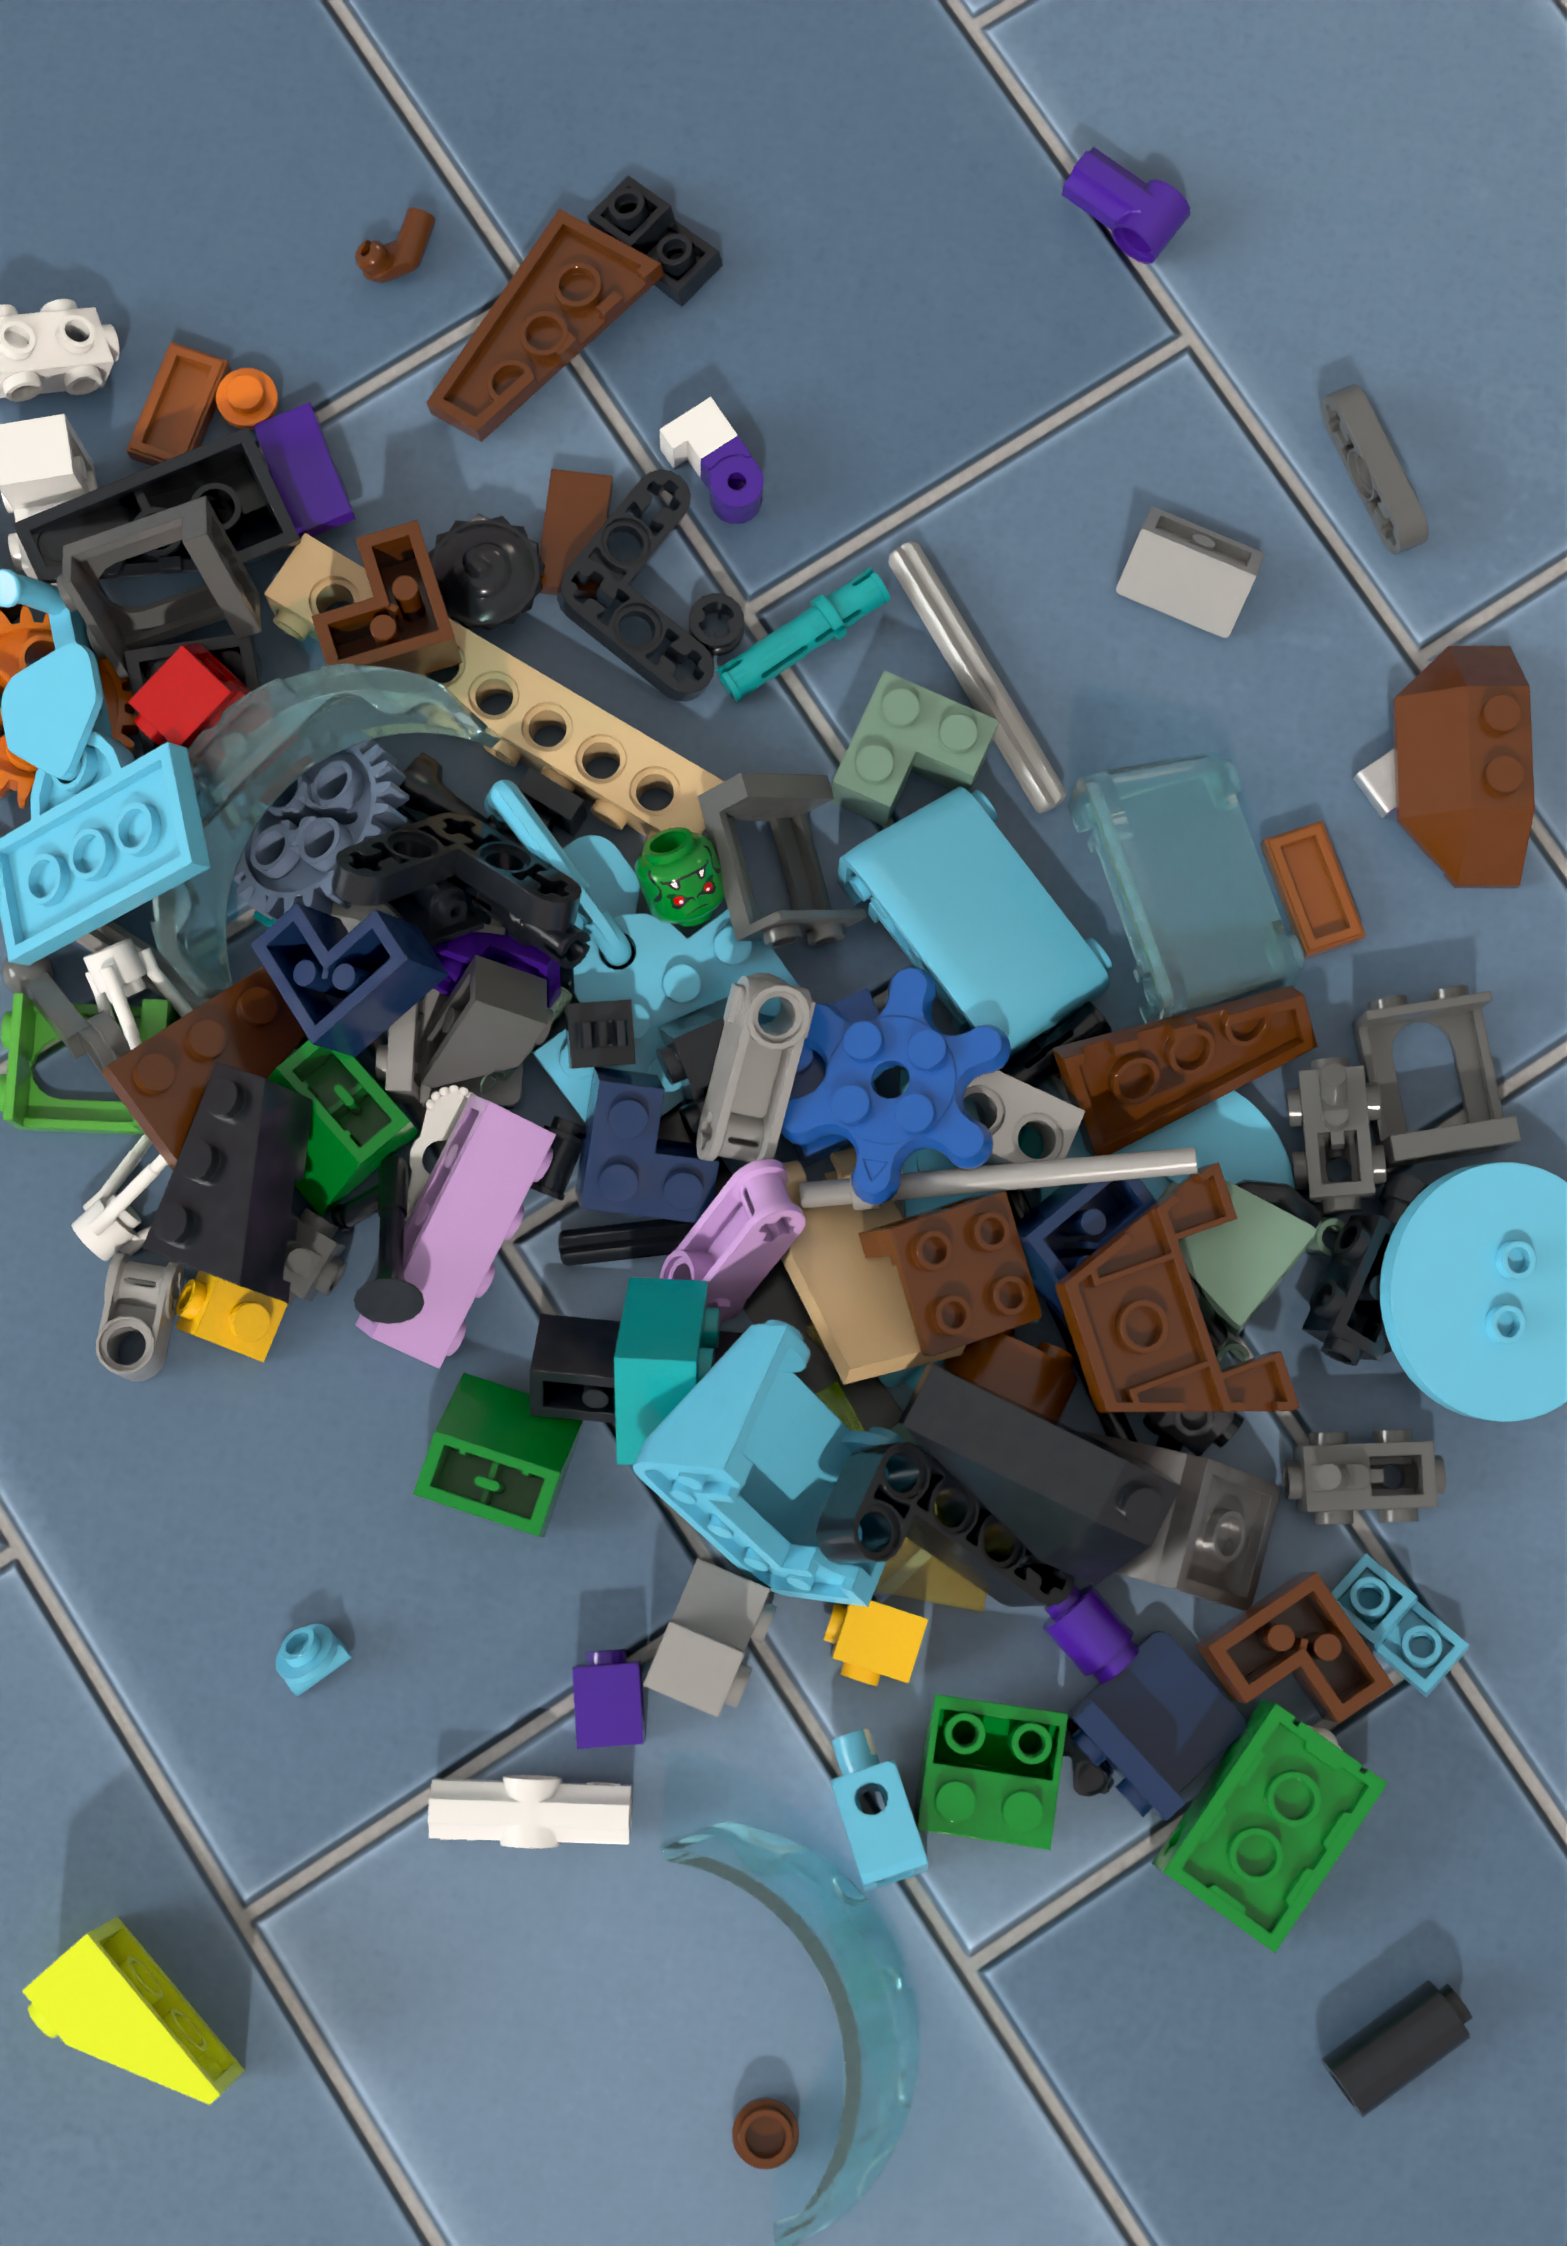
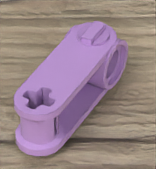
M760 1159L750 1162L737 1170L676 1250L667 1256L662 1266L659 1279L708 1281V1307L720 1308V1324L740 1313L747 1299L800 1235L806 1225L802 1209L798 1205L792 1204L786 1189L788 1173L785 1166L780 1161L774 1159Z

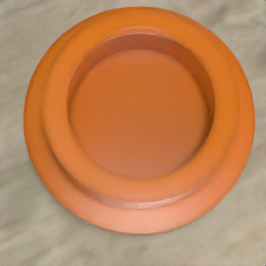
M241 368L232 371L222 379L217 388L216 403L220 414L230 425L239 429L248 427L249 430H254L255 424L272 418L275 415L279 397L274 382L267 374L253 368Z

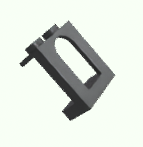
M206 496L63 546L62 574L57 576L60 596L69 611H79L87 624V635L93 651L101 660L108 658L121 680L129 678L124 651L140 649L224 619L228 621L238 640L261 632L260 594ZM182 540L206 583L205 585L144 606L127 607L110 601L101 592L99 577L106 568L117 562Z
M741 772L698 796L708 837L714 846L721 866L724 896L737 941H764L765 947L772 949L796 943L801 939H807L810 947H819L843 939L846 936L844 928L867 918L865 909H832L806 813L834 799L828 775ZM734 821H770L793 910H778L766 917L760 911L754 897Z
M1467 985L1452 986L1431 992L1430 1001L1408 1004L1406 995L1384 997L1369 1002V1010L1352 1022L1360 1065H1364L1365 1082L1378 1083L1381 1119L1371 1120L1376 1145H1383L1386 1169L1501 1151L1521 1141L1517 1117H1504L1488 1042L1482 1008L1492 1001L1491 991L1470 994ZM1415 1022L1428 1023L1439 1028L1447 1036L1453 1052L1467 1121L1466 1124L1408 1133L1393 1061V1042L1397 1033L1404 1026Z

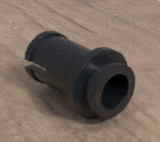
M554 1116L551 1126L544 1125L543 1127L556 1134L550 1146L553 1149L552 1161L545 1175L538 1182H532L530 1189L563 1201L565 1190L581 1153L585 1127L559 1116Z

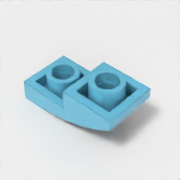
M1367 1553L1331 1592L1366 1645L1426 1698L1469 1649V1644L1421 1605L1417 1601L1416 1594Z

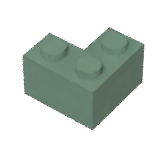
M884 670L832 781L831 790L834 799L830 802L887 827L911 772L948 789L954 790L961 786L970 793L994 741L999 720Z

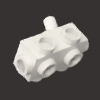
M58 299L44 305L38 313L18 314L14 306L8 304L0 305V398L20 402L44 393L67 391L72 395H83L93 392L99 387H104L113 363L119 358V341L117 333L111 324L101 325L95 307L78 309L75 301L71 299Z

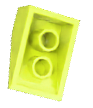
M118 1916L84 1935L22 1990L31 2001V2004L28 2006L31 2018L47 2036L55 2038L59 2035L63 2042L70 2047L210 2105L245 2071Z

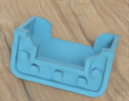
M959 786L861 842L840 857L836 882L854 905H857L862 900H871L868 915L874 923L879 920L915 967L925 970L932 976L936 984V995L953 1016L951 1024L958 1033L966 1027H969L966 1031L969 1032L981 1025L996 1026L1005 1032L1011 1046L1008 1063L1030 1047L1033 1040L1044 1033L1046 1035L1084 1007L1085 1003L1088 1001L1092 1002L1105 993L1110 986L1107 971L1112 968V963L1096 940L1090 937L1085 941L995 825L994 822L998 820V816L987 797L978 789L969 793L965 788Z
M768 1320L765 1324L752 1325L643 1442L633 1464V1471L753 1582L771 1589L770 1591L789 1597L868 1607L886 1561L842 1565L831 1562L822 1554L819 1548L816 1529L819 1518L847 1459L854 1451L861 1447L905 1441L898 1434L881 1427H871L868 1432L849 1430L794 1373L805 1369L810 1358V1350L802 1341L803 1335L800 1331L778 1320ZM886 1467V1468H885V1475H886V1479H887V1482H888V1480H889V1475H888V1470H887V1467ZM859 1524V1526H858V1537H859L860 1542H861V1540H862V1529H861V1526H860V1524Z

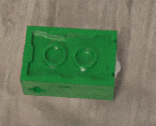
M1261 1700L1247 1720L1246 1727L1241 1735L1231 1744L1151 1864L1272 1952L1276 1953L1388 1783L1369 1769L1363 1768L1361 1763L1345 1753L1338 1745L1336 1737L1329 1730L1322 1727L1308 1726L1302 1721L1296 1720L1294 1715L1277 1703Z

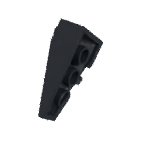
M248 427L13 523L38 580L49 584L57 583V576L62 574L64 545L204 496L207 497L244 566L301 543L299 535ZM182 540L117 562L106 568L99 579L194 572L199 570Z

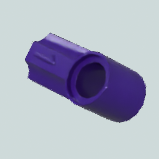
M1095 147L1090 151L1086 150L1081 156L1062 190L1063 197L1111 229L1115 243L1125 254L1144 264H1152L1191 215L1187 200L1173 186L1157 179L1149 180L1148 183H1145Z

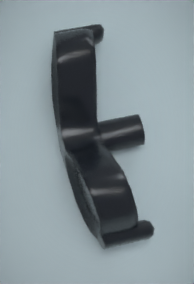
M1067 1719L1063 1756L1072 1758L1075 1763L1073 1773L1074 1790L1078 1795L1087 1797L1099 1793L1106 1794L1115 1782L1110 1768L1104 1762L1096 1767L1074 1744L1070 1736L1077 1729Z

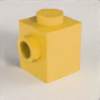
M872 1600L868 1607L849 1604L845 1606L834 1603L823 1641L834 1644L831 1657L843 1662L840 1672L843 1676L873 1686H878L881 1675L909 1683L928 1619Z

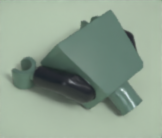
M1248 1179L1236 1184L1225 1181L1237 1219L1179 1240V1246L1220 1370H1222V1358L1228 1351H1231L1241 1361L1249 1360L1250 1356L1248 1349L1228 1337V1331L1235 1337L1239 1335L1305 1251L1311 1254L1332 1256L1333 1251L1327 1249L1323 1244V1232L1327 1230L1330 1233L1339 1234L1345 1226L1343 1221L1337 1218L1321 1217L1320 1211L1288 1184ZM1176 1182L1171 1183V1185L1163 1192V1194L1160 1196L1158 1200H1160L1178 1184Z

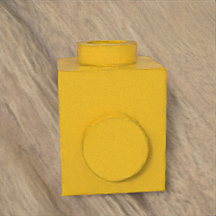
M199 1270L195 1280L190 1279L179 1295L176 1314L180 1317L177 1321L176 1329L264 1363L288 1303Z

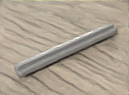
M910 541L896 548L890 554L889 566L975 710L999 720L994 742L1034 809L1039 813H1044L1057 807L1065 800L1067 796L1066 789L920 545L915 541Z

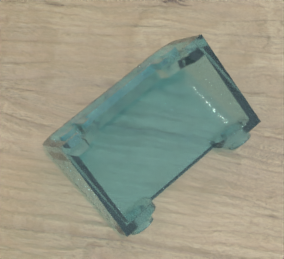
M1216 751L1104 770L1078 779L1067 804L1077 834L1090 829L1093 830L1087 844L1091 854L1098 853L1137 963L1133 970L1136 982L1149 980L1143 982L1144 993L1148 1002L1139 1006L1145 1024L1290 985L1294 987L1298 981V971L1305 968V959L1300 942L1294 933L1287 934L1237 799V795L1241 794V783L1237 769L1231 759L1223 761Z

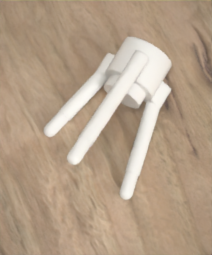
M128 938L83 957L89 971L85 975L94 993L98 1013L105 1010L115 1020L111 1004L113 1003L124 1036L131 1050L140 1045L142 1041L126 997L146 988L142 976L147 974L163 996L172 1003L173 1008L181 1018L193 1011L191 1006L159 968L150 947L137 952L132 939Z
M146 1134L129 1151L100 1191L83 1205L85 1212L71 1224L81 1241L103 1261H108L118 1251L128 1254L131 1258L143 1247L151 1225L139 1232L134 1230L141 1223V1219L130 1204L168 1165L161 1154L152 1163L148 1164L119 1195L116 1194L153 1144Z

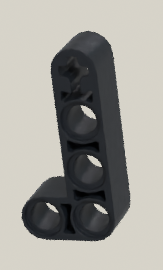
M910 1442L867 1446L854 1451L847 1459L819 1518L816 1529L817 1543L822 1554L829 1561L838 1565L888 1561L897 1554L907 1537L999 1603L1008 1607L1059 1605L1068 1598L1075 1581L1074 1576L1038 1560L943 1465L923 1449ZM886 1467H887L888 1475H889V1480H888V1482H887L886 1475H885V1468H886ZM935 1503L937 1506V1516L935 1513ZM859 1524H860L861 1529H862V1540H861V1542H860V1539H859V1537H858V1526H859Z

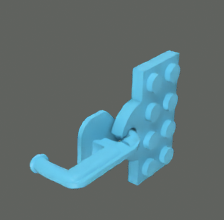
M1 569L0 606L10 608L16 604H22L48 613L55 646L53 652L15 674L7 683L1 699V716L8 749L13 754L38 768L30 796L31 820L0 838V917L8 961L29 966L211 868L187 747L166 742L135 760L133 754L119 740L113 739L97 655L89 642L86 629L87 624L79 611L71 612L68 610L57 586L28 576L18 575L9 569Z
M500 780L489 790L484 800V809L487 815L490 816L492 814L498 821L506 822L526 850L563 872L580 885L582 894L574 925L587 932L591 941L587 942L590 948L586 957L576 967L571 968L572 993L577 1003L631 1000L636 1064L602 1066V1068L658 1075L665 1088L661 1116H663L685 1098L682 1093L683 1087L681 1082L671 1085L659 1063L656 1050L663 1047L664 1043L658 1026L729 997L732 983L736 984L742 976H749L754 973H770L792 986H800L774 950L765 947L764 941L736 940L728 908L687 938L671 923L660 921L647 913L636 914L640 884L634 870L611 841L601 836L587 835L577 838L562 848L515 783L510 780ZM631 943H632V946H633V956H632L631 961L629 962V964H628L626 967H624V968H622V969H618V970H614V969H611V968L607 967V966L617 967V966H622V965L626 964V963L630 960L631 955H632V951H631ZM779 997L768 999L761 1006L758 1012L759 1024L772 1022L778 1016L781 1008ZM565 1027L533 1050L532 1053L585 1124L594 1067L569 1068Z

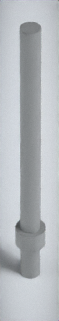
M1195 1147L989 1165L973 1169L956 1168L901 1173L900 1187L897 1194L890 1201L1197 1174ZM851 1175L850 1178L800 1183V1201L803 1209L853 1204L854 1210L882 1208V1204H868L855 1194L851 1186Z

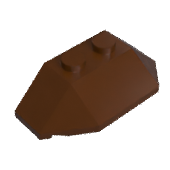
M1448 646L1392 701L1397 822L1420 849L1445 872L1443 875L1454 888H1518L1521 883L1535 810L1530 686L1510 646Z

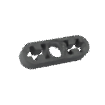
M1351 384L1323 396L1321 411L1327 431L1386 548L1392 554L1397 555L1425 543L1428 540V524L1424 511L1362 389L1356 384Z

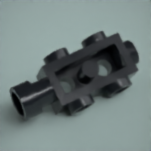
M1390 1173L1379 1196V1201L1383 1204L1379 1215H1351L1348 1223L1337 1235L1334 1244L1335 1253L1323 1281L1312 1293L1309 1304L1310 1311L1302 1327L1303 1331L1323 1342L1321 1351L1330 1358L1347 1365L1357 1366L1360 1359L1380 1361L1383 1354L1392 1351L1385 1332L1380 1306L1382 1263L1390 1236L1398 1220L1411 1202L1429 1184L1406 1174Z

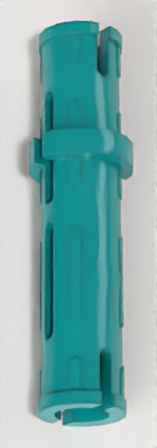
M868 567L847 584L826 597L823 594H819L811 599V607L749 647L748 650L715 669L716 674L731 698L736 703H739L743 698L754 692L755 689L772 680L818 647L823 646L831 639L838 642L846 637L849 627L870 612L890 602V594L878 574L873 572L871 567Z

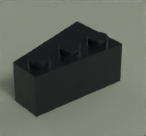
M217 1062L142 1248L238 1286L288 1303L291 1282L283 1280L287 1242L296 1241L298 1221L290 1218L295 1181L303 1180L313 1100L264 1077Z

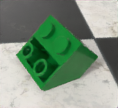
M308 1040L277 1066L268 1078V1080L313 1100L303 1180L295 1181L294 1186L321 1216H324L380 1167V1163L384 1158L395 1155L419 1134L411 1121L354 1056L313 1045Z
M463 1372L434 1432L413 1495L545 1538L584 1420L530 1415V1394Z
M934 1694L921 1756L913 1814L917 1830L1051 1850L1068 1714Z

